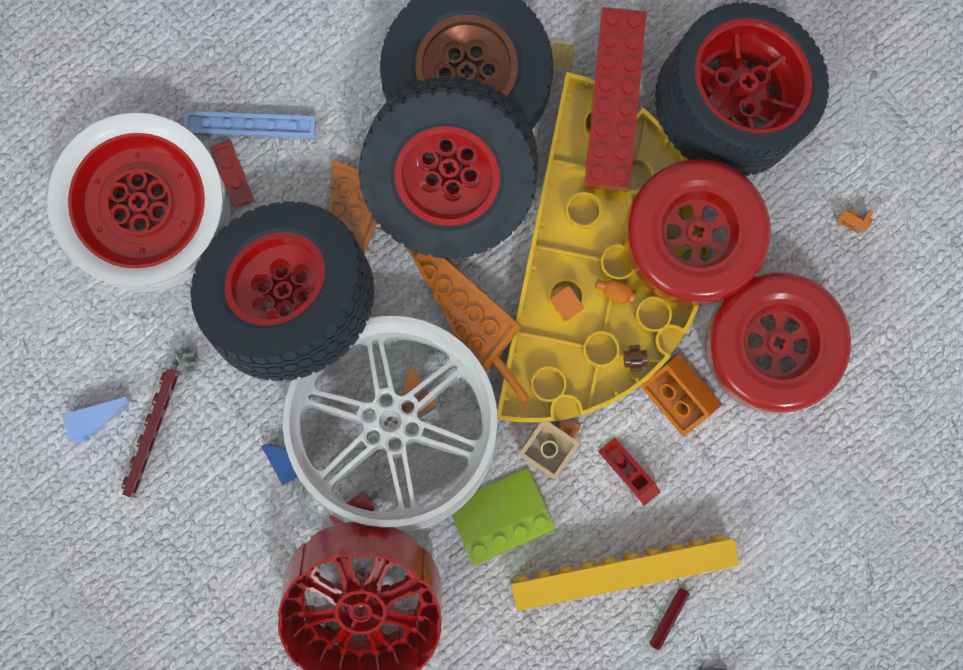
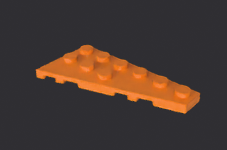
M417 253L413 260L422 277L429 284L435 300L440 304L442 313L457 339L470 349L485 372H487L493 364V360L502 353L521 329L522 325L446 257L435 258L430 254L426 256ZM462 317L466 320V322L470 325V327L473 329V331L477 334L478 337H475L473 332L470 330V327L465 323ZM486 347H487L488 350L491 352V355H489V354L487 353V351L485 350Z

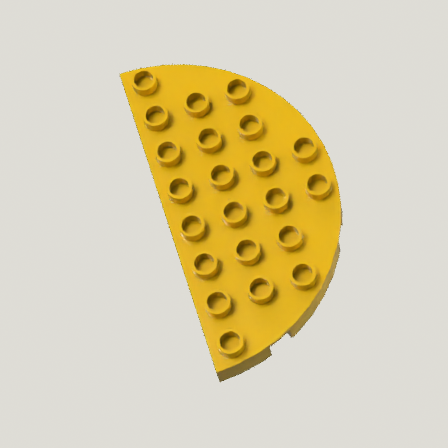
M566 72L516 317V321L522 327L512 339L507 361V368L529 395L530 399L523 403L504 379L497 411V420L540 423L567 420L606 407L630 394L650 379L670 358V354L691 326L699 307L673 303L648 289L632 269L624 244V227L627 213L639 190L658 171L674 163L686 161V157L684 158L680 154L681 152L673 147L674 144L670 143L667 134L665 135L662 130L663 126L642 107L637 112L629 192L584 188L594 80ZM690 205L683 206L677 210L678 215L683 220L687 221L693 218V210ZM673 224L667 226L668 239L672 240L681 236L680 227ZM694 229V231L692 232L693 236L697 235L699 237V235L701 234L700 230L696 231ZM683 244L676 249L675 253L680 258L688 261L692 249ZM704 246L700 249L701 260L704 262L709 261V246ZM597 279L605 282L608 280H618L629 284L632 290L636 291L633 302L631 304L628 302L620 304L607 298L603 290L595 288ZM560 286H563V288L569 286L584 306L582 311L566 322L563 321L549 301L553 297L551 293ZM640 345V350L647 351L648 364L642 367L641 372H630V368L624 367L623 351H629V346Z

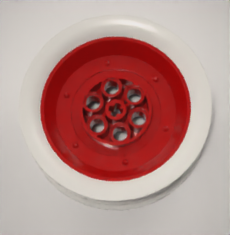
M126 113L107 117L80 132L66 146L58 158L51 174L47 193L48 216L51 228L65 254L79 268L91 276L115 287L137 292L161 291L191 279L193 273H195L194 269L198 260H201V254L209 246L213 237L217 236L224 226L227 227L229 225L231 215V200L212 153L185 127L165 117L147 113ZM144 177L143 185L136 187V179ZM159 186H163V194L160 196H155V189ZM120 189H125V196L117 199V192ZM140 199L145 202V204H141V208L137 206V203H140ZM164 208V216L156 218V211ZM121 211H126V218L119 221L118 214ZM145 220L147 223L145 229L139 231L137 224Z

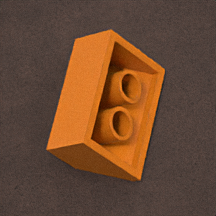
M677 354L640 386L682 436L706 420L722 405L720 400L680 354Z

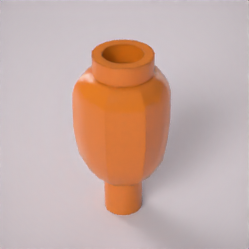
M597 279L595 283V288L603 290L607 298L617 303L625 304L628 302L631 304L635 298L636 291L632 290L631 286L618 280H608L605 282Z

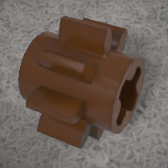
M640 345L629 346V351H623L624 367L630 368V372H641L642 367L648 364L647 351L640 350Z

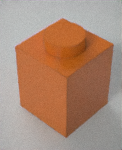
M560 286L551 293L553 297L549 301L564 322L584 309V306L569 286L566 288Z

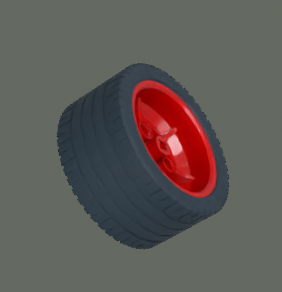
M735 2L731 5L725 4L722 7H716L706 12L705 15H702L694 22L662 65L655 86V107H657V116L660 118L659 123L663 126L662 130L665 135L667 134L670 143L674 144L673 147L677 151L679 150L684 158L687 157L688 160H712L728 165L744 176L755 175L775 166L814 130L820 122L828 103L829 74L827 73V65L824 64L823 54L820 53V48L818 45L816 46L813 37L809 36L808 31L804 30L801 24L796 23L792 17L786 16L784 12L777 11L778 9L753 2L751 4L749 2ZM719 59V69L713 70L707 67L709 63ZM744 59L754 64L755 67L748 68ZM771 84L775 89L776 99L767 92ZM756 117L769 122L762 127L755 128Z

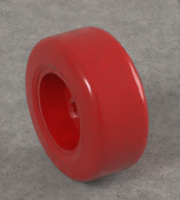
M703 159L674 163L654 174L642 186L633 200L627 213L624 227L626 254L632 269L641 282L663 299L689 306H701L719 302L746 286L762 267L768 254L771 240V223L768 209L763 197L754 184L742 173L728 165ZM690 205L693 210V218L685 221L678 215L677 210L683 206ZM705 206L711 207L718 213V216L711 222H707L702 218V211ZM669 224L681 228V236L672 240L667 238V226ZM719 227L726 228V241L719 242L712 238L713 229ZM694 229H695L696 231H699V230L701 231V234L699 235V237H698L697 235H696V236H693V235H692V232L694 231ZM683 244L692 249L688 261L680 258L675 253L676 249ZM704 246H709L715 251L716 256L704 262L701 260L700 249Z
M772 272L755 276L741 290L718 303L707 326L705 352L708 366L715 381L735 402L757 412L768 414L789 413L817 404L827 397L839 384L850 360L851 331L841 305L822 285L798 274ZM772 315L775 319V328L767 331L760 324V319ZM787 317L792 318L799 324V328L793 333H788L783 328ZM750 333H755L762 337L761 347L749 348L748 338ZM775 339L777 341L781 340L782 344L779 347L773 346ZM794 340H806L805 354H799L793 350ZM762 354H766L771 358L768 370H764L755 362L756 358ZM788 356L794 362L795 367L790 371L782 372L780 370V359Z

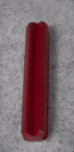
M678 589L649 643L656 650H660L690 596V593L685 589Z

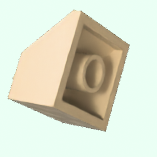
M540 422L518 455L556 480L581 443L552 423Z

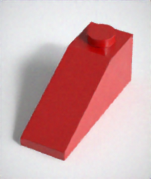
M615 437L598 451L643 506L661 493L656 483Z

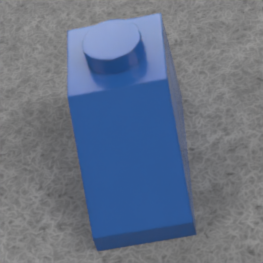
M270 444L261 446L282 485L298 478L286 449Z

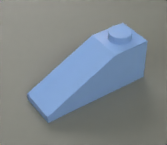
M123 397L62 414L68 440H76V443L90 440L89 436L98 433L132 402L131 397Z

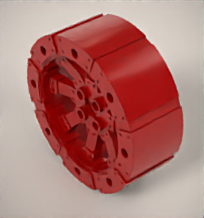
M346 522L328 527L311 536V540L306 544L303 543L293 554L286 568L278 611V632L281 643L289 658L297 667L299 666L303 670H421L437 648L442 623L441 578L429 552L425 548H421L417 544L418 541L412 536L395 527H377L357 522ZM352 556L374 557V563L370 572H367L363 578L359 572H356ZM333 561L339 569L342 584L338 582L334 584L320 576L321 573L317 571L319 566ZM392 564H397L406 569L408 575L405 576L404 580L391 586L389 584L382 585L387 569H390ZM305 590L316 592L328 599V605L317 607L308 605ZM418 594L419 599L416 609L404 610L395 608V605H393L402 598ZM333 621L338 622L340 627L337 632H332L320 623ZM388 623L402 626L399 630L388 635L387 633L384 634L381 628L383 624ZM353 634H367L369 639L357 640L351 637Z

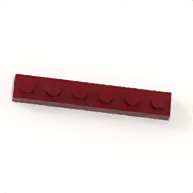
M167 369L161 375L159 381L161 388L159 393L156 392L153 397L152 405L154 407L152 413H149L145 419L144 426L147 427L144 435L141 434L137 441V447H139L136 456L133 455L130 460L129 468H131L129 476H126L122 482L121 489H124L122 495L127 497L136 496L180 374L178 371Z

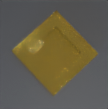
M552 44L554 67L572 68L574 45Z

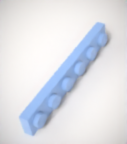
M184 111V127L195 135L315 139L316 117Z

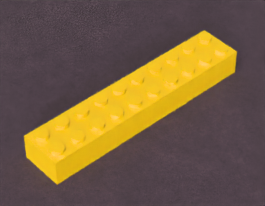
M717 534L710 536L711 540L708 541L697 538L689 540L688 545L680 544V542L668 544V549L664 550L658 547L645 549L646 553L640 555L634 551L623 554L624 558L617 559L615 556L601 558L602 562L596 564L593 560L581 562L580 567L572 568L571 565L558 567L559 571L550 573L549 569L537 571V576L528 577V574L514 576L515 580L511 581L516 610L520 611L739 566L735 542L733 538L727 537V535Z

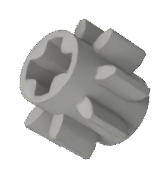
M189 347L179 348V350L175 351V355L171 357L172 368L175 371H180L181 376L195 372V368L199 364L198 355L196 352H190Z

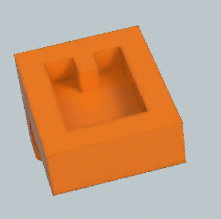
M843 210L835 221L859 234L863 230L867 231L873 222V219L870 218L873 211L868 210L860 219L856 212Z

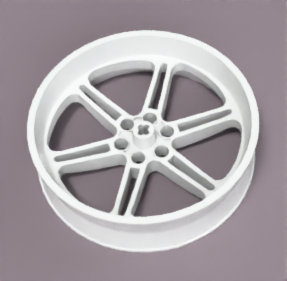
M411 317L369 318V321H366L367 325L363 333L359 334V339L353 346L362 344L368 348L375 389V399L373 402L364 403L316 390V383L325 369L317 373L313 372L312 375L304 378L297 377V379L291 381L285 399L283 411L284 442L288 457L298 478L311 496L331 515L344 523L357 522L369 526L395 527L405 533L428 528L450 517L466 504L483 482L491 465L496 444L497 408L495 396L488 376L478 359L470 349L451 333L434 324ZM391 340L415 341L442 351L448 356L449 360L446 365L429 376L408 394L398 396L394 392L384 346ZM374 343H378L380 347L388 388L379 389L372 347ZM452 368L457 369L418 402L416 397ZM461 378L467 381L477 398L482 417L483 432L478 440L473 441L422 422L417 416L456 379ZM317 397L358 409V412L355 415L311 401L310 398ZM383 397H391L393 399L392 403L389 406H383L380 403ZM407 403L414 405V410L410 413L402 411V407ZM309 408H315L344 418L364 427L363 433L323 471H318L312 466L303 444L301 416ZM366 412H374L376 414L375 418L372 421L364 420L363 417ZM389 421L398 424L395 426V429L390 430L389 427H386V425H389ZM411 425H415L419 428V431L415 435H409L406 429ZM427 431L473 448L474 451L468 452L423 437L424 432ZM372 433H377L380 435V439L376 443H370L368 436ZM393 440H398L402 443L398 450L389 448V444ZM413 442L459 455L468 460V467L455 487L441 500L425 508L419 507L414 499L406 452L407 446ZM365 445L366 449L329 482H325V479L359 446ZM379 449L387 452L398 498V507L395 510L388 512L368 511L350 506L334 496L333 489L335 485L372 453ZM403 457L411 503L410 508L404 507L393 458Z

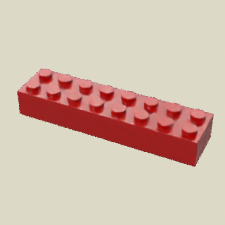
M602 7L584 188L629 192L647 11Z

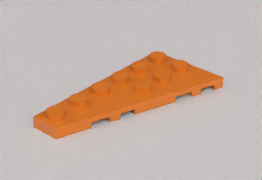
M332 160L329 212L348 227L365 255L377 223L372 217V212H369L365 204L366 199H363L359 181V170Z

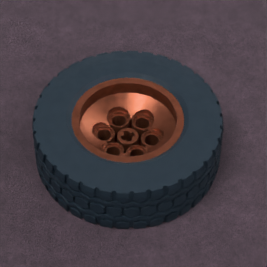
M411 0L407 7H404L399 12L398 18H395L382 46L380 77L386 101L403 88L410 87L412 83L417 81H424L426 78L436 76L440 78V74L444 71L450 72L452 78H455V76L465 77L464 70H469L471 74L467 78L468 80L472 78L482 81L481 84L485 85L487 83L496 88L495 91H501L505 94L509 101L512 100L519 108L518 111L523 113L528 121L527 124L529 123L531 129H533L547 106L553 80V53L547 32L544 30V26L539 18H536L537 15L522 0ZM474 50L482 52L480 58H473L470 54ZM452 52H458L461 56L458 60H451L449 55ZM489 67L494 69L495 73L492 76H486L483 70ZM449 140L441 141L445 146L453 145ZM469 148L462 150L467 155L473 154V151Z

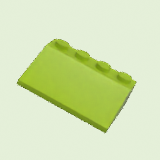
M528 467L478 489L463 507L452 514L473 566L555 530Z

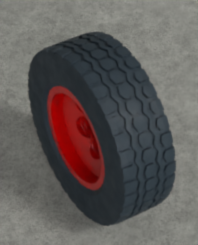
M452 75L440 76V78H437V76L426 78L424 81L420 80L412 83L410 87L407 86L397 92V94H394L382 106L375 116L363 143L359 159V181L363 199H366L365 204L369 212H372V217L378 225H381V229L387 235H391L392 239L399 244L403 243L404 247L412 251L417 250L419 254L426 256L430 254L435 258L447 257V259H458L459 256L465 258L473 256L475 253L476 255L486 252L488 248L491 250L499 245L501 241L503 242L511 236L512 231L515 232L525 219L532 205L538 175V152L530 124H527L528 121L523 113L518 111L519 108L512 100L509 101L505 94L501 91H495L496 88L487 83L485 85L481 84L482 81L472 78L468 80L467 77L462 76L452 78ZM449 140L453 145L445 146L441 141ZM469 148L473 151V154L467 155L462 150ZM428 152L432 153L435 156V158L428 159L424 156V154ZM448 162L453 163L452 167L447 165ZM471 169L474 170L477 174L474 176H470L466 173V171ZM435 174L438 179L432 180L428 175ZM455 182L459 187L452 188L449 186V183Z
M294 201L270 203L269 206L262 205L230 221L227 227L224 226L218 232V235L213 237L209 246L201 254V260H198L195 273H193L191 281L193 286L190 293L192 310L204 336L234 368L262 380L283 381L285 379L289 381L295 380L297 377L304 378L312 375L313 372L317 373L325 369V366H330L339 360L338 357L346 354L350 350L349 347L353 346L359 339V334L363 333L367 325L366 321H369L372 312L373 294H375L370 264L348 227L324 208L322 209L319 206L309 205L304 202L295 203Z

